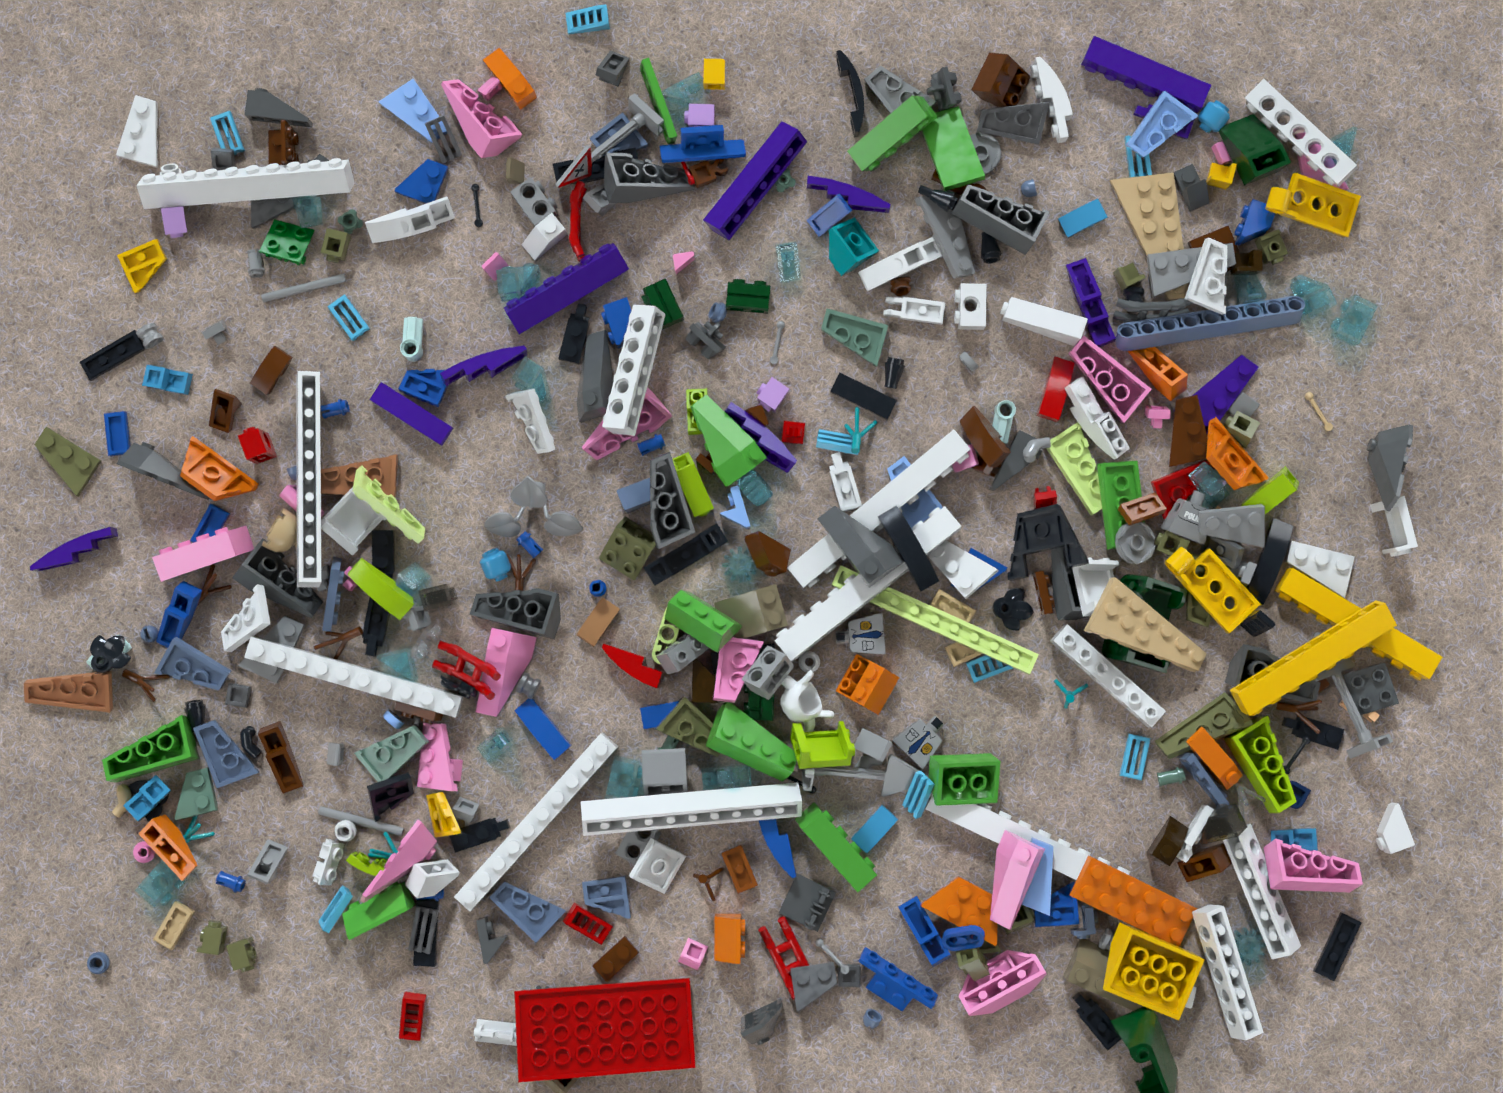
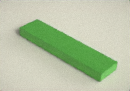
M649 58L642 59L639 69L654 110L664 120V123L660 125L664 129L663 135L668 145L676 142L677 133Z

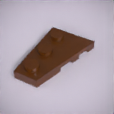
M1198 395L1176 399L1169 467L1206 459L1207 434Z

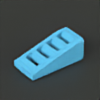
M606 4L566 13L568 34L610 29ZM597 14H601L602 21L598 22ZM589 15H593L594 23L590 24ZM581 16H585L586 25L581 24ZM572 17L577 18L578 27H573Z
M986 655L966 662L974 683L1010 670L1013 667L1009 665L1003 666L1002 662L996 660L999 668L995 669L991 657ZM983 661H987L990 672L986 671ZM974 664H979L983 675H978Z

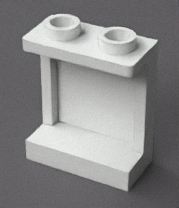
M352 487L322 518L321 529L353 556L359 550L357 546L382 520L386 521L387 518L380 513H376L366 501L357 498L352 491Z
M1402 496L1390 512L1385 510L1394 547L1382 550L1383 554L1390 553L1391 557L1411 553L1410 548L1418 547L1405 496ZM1382 501L1370 504L1372 513L1385 510Z
M1088 558L1089 564L1072 567L1083 616L1092 615L1109 579L1114 578L1113 569L1119 566L1118 561H1113L1109 558L1099 560Z

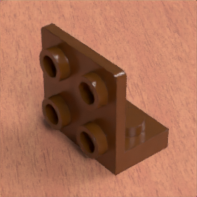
M281 120V130H268L269 164L287 165L291 162H299L298 153H295V145H299L298 133L294 131L286 120Z

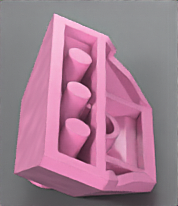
M1006 950L987 961L990 975L973 981L969 974L967 975L959 998L969 1016L991 1014L1031 993L1046 976V971L1036 954Z

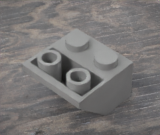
M685 748L642 750L644 796L688 792Z

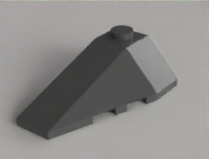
M606 330L587 335L576 401L578 419L581 423L606 414L608 398L613 386Z
M1410 424L1378 432L1374 439H1370L1366 449L1369 451L1368 462L1384 508L1389 512L1401 495L1405 477L1402 472L1409 459V456H1406L1405 453L1407 447L1410 448L1413 441V425Z
M1065 546L1051 549L1053 599L1058 620H1078L1089 617L1082 615L1073 570L1067 566Z
M539 588L527 591L515 590L505 593L476 594L469 615L555 640L561 621L559 594Z

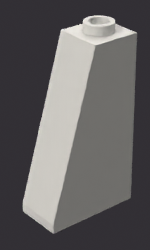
M1013 297L1008 302H1004L1000 314L1004 315L1002 318L1004 322L1072 346L1081 339L1088 320L1081 316Z

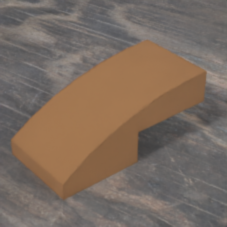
M602 597L578 631L577 636L595 647L620 609Z

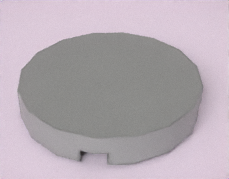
M983 132L970 135L984 174L993 171L999 164L1002 154L997 139Z
M1144 522L1130 526L1128 523H1125L1116 533V550L1119 556L1127 563H1144L1152 557L1155 551V536L1151 528Z

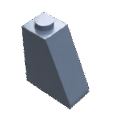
M650 478L616 490L627 514L650 504Z

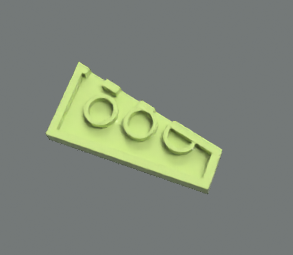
M1077 422L1050 440L1051 447L1046 449L1092 516L1102 509L1099 478L1094 458L1092 459L1088 449V441L1084 438L1081 430L1082 427Z
M361 465L356 470L352 490L356 497L366 501L376 513H380L387 518V521L392 526H397L403 531L408 539H413L419 544L424 539L425 527L406 508L401 510L397 499L392 494L386 495L380 488L381 484L376 479L372 481L365 474L367 470Z

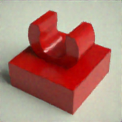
M784 421L782 443L803 445L805 423Z
M1046 486L1045 492H1039V489L1035 488L1034 509L1057 504L1056 490L1051 491V487Z

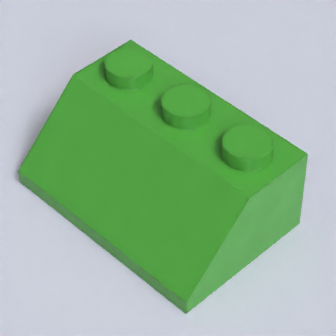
M680 590L668 602L665 619L717 653L742 628L741 624L688 591Z
M991 753L930 756L928 777L935 784L932 789L935 805L997 803L1001 761Z
M396 881L386 888L387 891L381 894L378 893L365 903L360 904L359 901H356L346 906L348 911L342 913L349 940L404 913L416 905L409 889L405 886V881L401 884Z

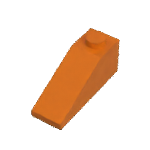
M500 48L483 59L484 63L493 75L500 80L502 87L520 110L537 98L534 89Z
M1156 347L1128 351L1153 386L1169 401H1172L1187 389L1188 374Z
M1200 727L1186 741L1204 768L1226 790L1230 789L1243 776L1236 764L1203 727Z
M166 814L151 819L138 833L181 881L185 880L198 866L181 831Z

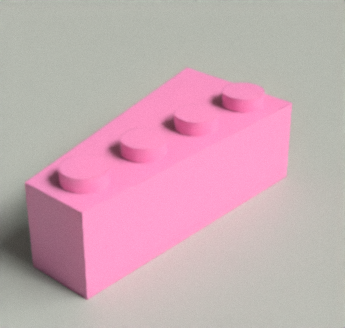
M1082 336L1068 353L1121 423H1125L1151 391L1149 386L1086 336Z
M247 526L228 530L225 527L216 530V535L212 537L209 536V533L196 537L197 542L192 544L188 540L177 544V549L173 550L172 547H167L159 550L160 555L154 556L152 559L161 582L253 551L254 547Z
M1274 839L1263 847L1271 889L1350 893L1363 885L1359 863L1336 856L1322 855L1321 852L1316 850H1305L1296 844L1288 845L1279 839Z

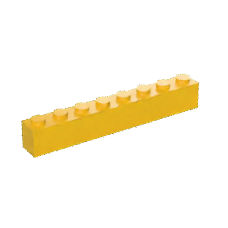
M1294 568L1286 569L1274 590L1279 593L1278 597L1288 603L1290 601L1296 603L1298 610L1306 614L1311 612L1316 615L1315 619L1324 625L1329 623L1334 626L1361 609ZM1392 628L1389 634L1377 637L1368 646L1373 649L1371 653L1380 658L1385 656L1391 660L1390 664L1401 670L1402 668L1410 671L1409 675L1419 681L1421 679H1430L1443 658L1395 628Z
M1375 600L1230 689V692L1242 713L1249 716L1257 715L1263 711L1265 706L1280 701L1281 697L1286 693L1298 690L1300 688L1299 685L1316 679L1320 672L1334 668L1336 663L1342 659L1350 658L1359 648L1367 647L1377 637L1389 634L1391 629L1397 626L1386 603Z

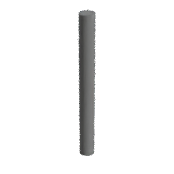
M343 273L261 294L263 302H268L346 282V278Z
M322 806L319 808L318 815L341 821L349 820L356 825L402 836L404 828L379 821L375 822L372 819Z

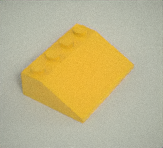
M1119 922L1110 945L1103 990L1180 1020L1205 959L1193 952Z

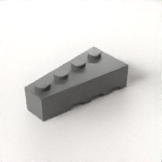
M969 184L952 211V214L1024 255L1027 254L1035 243L1050 211L1045 209L1042 211L1033 209V205L1025 203L1021 205L1015 203L1013 199L1008 197H997L993 192Z

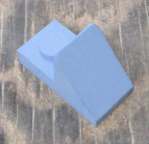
M739 486L730 487L731 493L727 494L730 505H735L736 508L721 512L720 515L748 529L750 528V523Z

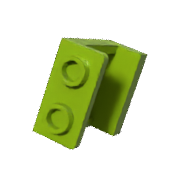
M843 721L838 722L837 730L804 732L801 723H792L790 741L799 769L851 765L852 756H855V745L851 743L849 729H846Z

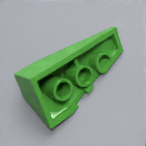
M707 394L690 406L697 427L704 436L706 451L709 450L713 470L726 487L767 458L756 442Z

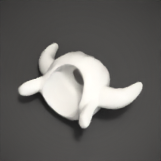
M811 670L798 682L787 675L781 683L786 688L780 700L783 712L790 720L803 722L804 732L814 731L816 725L815 718L834 717L833 711L822 709L819 694L814 685L809 682L814 676V672Z

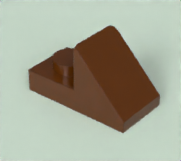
M215 389L209 426L229 433L233 428L235 411L242 405L240 400L232 394Z

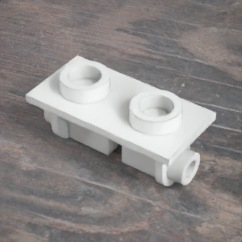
M326 839L322 843L319 857L325 859L324 863L317 861L312 875L314 877L313 881L317 882L318 885H332L337 875L336 869L339 860L343 856L344 843H334L335 841L331 839Z
M477 1019V1025L474 1029L475 1041L517 1046L516 1023Z

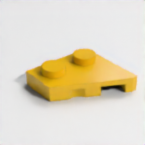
M154 239L117 255L134 293L140 292L167 260L159 239Z
M444 792L426 795L434 836L443 837L460 834L461 830Z

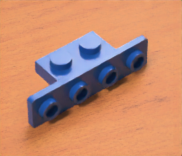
M723 125L680 128L681 144L660 145L662 163L746 157L743 139L724 141Z
M866 947L862 950L858 960L859 963L875 972L866 985L868 990L900 1011H903L913 998L930 1009L934 1007L938 994L930 987H926L913 976L906 974L893 963L880 957L876 952Z

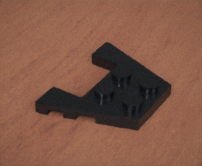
M1055 504L1017 513L1013 538L1015 544L1010 557L1012 563L1007 576L1009 581L1029 577L1026 555L1064 546L1068 567L1072 568L1089 564V560L1060 505Z

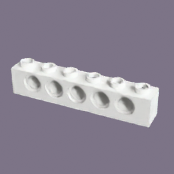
M1265 79L1245 97L1248 102L1246 107L1253 114L1258 112L1263 117L1261 121L1268 128L1273 126L1278 131L1276 135L1284 143L1289 141L1293 145L1291 149L1299 157L1304 155L1309 160L1307 164L1314 171L1319 169L1325 174L1322 178L1329 185L1335 184L1339 187L1357 169V164ZM1267 101L1275 103L1274 108L1270 111L1263 109V105ZM1283 115L1290 117V121L1286 125L1278 123L1279 118ZM1304 130L1306 134L1302 139L1298 140L1293 137L1295 131ZM1319 144L1321 150L1317 154H1312L1309 152L1311 145ZM1333 158L1337 161L1336 166L1330 169L1324 166L1325 161Z
M633 305L632 312L629 315V323L624 335L618 367L614 375L611 394L608 398L606 414L603 417L602 427L613 434L631 436L636 434L665 318V313L656 306Z
M1068 624L1063 625L1050 640L1052 644L1146 727L1152 728L1166 712Z
M1247 824L1231 829L1221 837L1271 959L1290 956L1301 947V944L1279 891L1270 888L1266 860L1252 825Z
M1207 905L1192 911L1230 1037L1248 1040L1264 1033L1225 907L1222 905Z

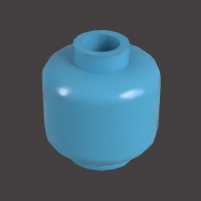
M1217 100L1215 102H1208L1198 115V120L1201 123L1199 127L1207 133L1211 131L1219 132L1230 119L1229 108Z
M494 548L482 554L483 558L480 560V565L487 579H495L497 582L508 577L506 573L511 570V564L504 551Z

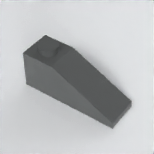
M255 88V91L248 90L244 115L249 120L281 124V120H286L289 125L312 128L313 123L308 117L269 93L268 90L262 88Z
M1020 430L1016 433L1009 448L1011 453L1002 462L989 490L995 491L1031 463L1024 460L1023 450L1030 440L1037 438ZM1039 449L1038 453L1035 455L1037 460L1039 459L1043 449Z

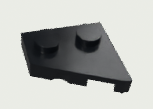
M409 772L367 786L375 822L382 819L380 815L387 809H395L403 800L414 794Z

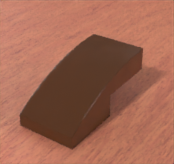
M274 346L257 369L250 384L264 394L269 395L279 377L286 372L293 357L277 346Z

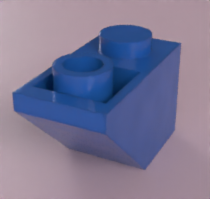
M1252 199L1248 206L1244 205L1240 217L1243 218L1242 222L1237 225L1234 233L1237 236L1235 245L1239 246L1263 236L1271 227L1275 213L1265 209L1266 203Z
M627 297L603 305L604 312H601L604 324H609L611 332H608L611 344H616L618 349L623 346L624 335L629 323V315L632 312Z

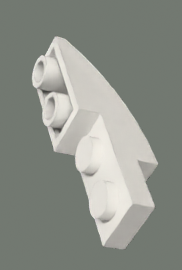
M1036 57L1033 65H1031L1032 78H1036L1037 82L1035 95L1036 98H1040L1041 103L1050 102L1047 113L1053 119L1054 125H1051L1052 137L1056 138L1057 143H1063L1069 137L1066 121L1070 120L1073 115L1070 101L1055 72L1041 57Z
M446 196L410 210L404 208L367 221L365 225L372 243L423 233L435 229L437 224L449 221L455 217L449 199Z
M931 237L899 251L858 273L868 292L894 278H898L942 257L941 253L943 251L940 245Z
M1084 377L1077 378L1065 387L1067 394L1074 404L1069 409L1082 429L1098 447L1113 459H1117L1130 449L1111 413H1103Z

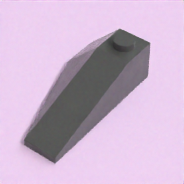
M627 153L605 154L604 188L609 203H632L695 189L694 184L689 185L684 169L667 164L662 167L652 164V160L649 159L644 161L633 158V155Z
M142 442L141 445L133 443L117 462L120 466L209 500L208 496L180 477L181 470L161 453L154 451L155 446L145 442Z
M670 452L650 460V529L657 549L695 533Z
M836 506L817 518L869 588L904 563V560L889 542Z
M262 538L232 578L252 592H254L253 589L257 584L263 585L266 598L312 618L323 601L311 587H297V577L295 576L297 570L293 566L287 567L282 561L285 557L282 552H274L263 547V541H267Z
M1243 644L1230 661L1225 683L1235 687L1280 658L1264 648ZM1315 680L1306 681L1299 685L1300 688L1282 696L1302 702L1316 701L1320 683Z
M781 998L741 1017V1035L752 1045L755 1043L761 1045L770 1040L769 1037L773 1034L783 1006Z

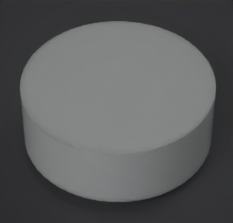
M965 351L959 356L960 361L971 372H974L979 367Z

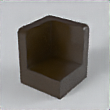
M1254 249L1249 253H1234L1236 264L1230 267L1231 275H1256L1263 271L1262 249Z

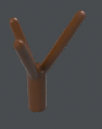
M506 554L515 577V590L523 591L524 579L535 564L536 559L531 560L522 574L521 555L517 554L516 570L510 555Z
M215 564L210 566L197 606L208 595L232 588L231 585L209 590L217 578V574H213Z
M359 626L346 633L326 631V635L338 638L315 645L313 648L317 650L342 641L333 658L337 660L346 643L362 635L363 630Z
M128 669L122 672V677L138 684L152 702L156 701L155 697L151 694L155 689L145 681L170 678V675L140 676Z
M1321 700L1298 705L1277 702L1276 710L1295 713L1314 732L1320 733V730L1299 711H1317L1319 708L1315 705L1321 704Z
M723 867L709 875L693 874L694 878L698 879L700 883L705 884L712 901H715V896L709 882L711 878L724 870Z

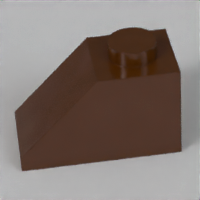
M760 531L745 536V543L756 568L770 577H775L787 571L791 552L790 548Z
M1221 843L1192 855L1187 862L1179 861L1177 864L1186 882L1221 873L1232 862L1225 844Z

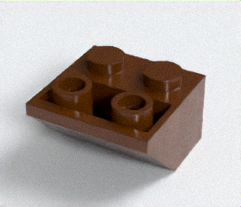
M989 52L971 90L979 98L994 106H1015L1018 104L1031 76L1008 54Z

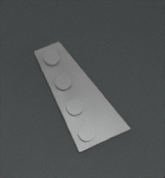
M921 196L916 198L915 202L917 206H921L925 214L923 218L926 224H930L934 232L932 236L943 251L941 254L953 279L975 274L961 218L952 214L953 210L951 209L948 212L944 211L930 200L929 197Z
M1233 243L1225 244L1227 245V268L1236 264ZM1202 247L1154 253L1146 256L1153 298L1190 283Z

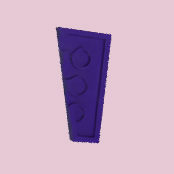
M1240 355L1193 394L1198 395L1207 436L1209 421L1215 417L1219 421L1222 419L1259 368L1243 355Z

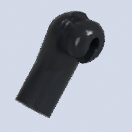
M247 726L240 732L241 746L255 759L262 750L253 743L252 737L255 735L256 730L252 726Z

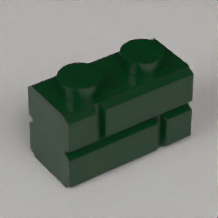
M666 278L643 288L644 295L641 298L644 304L656 306L665 313L662 330L684 320V316Z
M733 279V282H728L726 310L768 314L771 286L767 285L765 281H754V284H748L743 279Z
M744 683V693L748 694V702H744L743 712L753 720L773 721L774 694L768 700L750 691Z

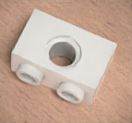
M961 283L959 290H955V302L958 303V311H955L954 323L958 324V329L984 330L986 327V284ZM965 303H973L975 311H967Z

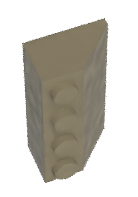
M1079 939L1063 977L1077 986L1132 1011L1144 1007L1103 990L1109 950L1101 949L1097 944L1086 939Z

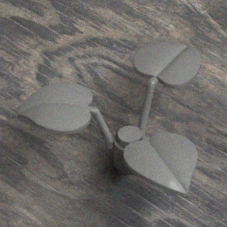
M528 475L512 489L510 494L512 501L522 506L517 516L513 518L507 512H499L491 515L484 524L488 531L496 535L514 537L521 531V525L517 521H519L526 506H529L530 508L543 507L544 515L547 519L544 523V528L552 535L570 536L583 530L576 517L567 512H555L550 516L547 509L546 486L541 482H535Z

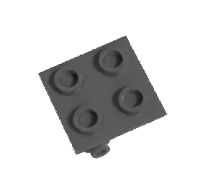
M1385 662L1343 675L1346 686L1360 715L1399 704Z
M797 873L779 913L805 925L804 927L818 932L836 892Z

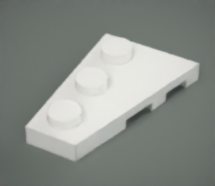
M1211 238L1204 240L1185 296L1186 300L1221 315L1226 314V306H1224L1226 286L1224 284L1225 272H1227V245Z
M535 389L505 395L508 402L512 401L517 410L514 413L517 418H521L526 425L525 432L537 454L555 450L554 439L549 432L547 420L542 412Z
M1290 541L1285 562L1345 598L1355 556Z
M257 584L254 587L252 597L245 599L242 603L243 609L239 614H234L221 631L224 651H234L248 641L250 637L255 636L270 625V616L263 585Z

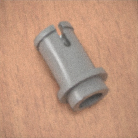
M255 249L247 251L249 259L248 273L253 278H259L265 272V268L262 267L261 253H259V249H257V252H255Z

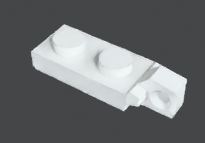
M840 452L831 454L834 465L829 466V473L840 510L847 512L860 508L862 504L851 466H849L848 461L842 462Z
M1201 805L1188 827L1182 849L1176 858L1187 862L1193 855L1192 846L1200 841L1203 835L1201 833L1205 825L1208 826L1214 816L1212 814L1213 808L1208 805Z

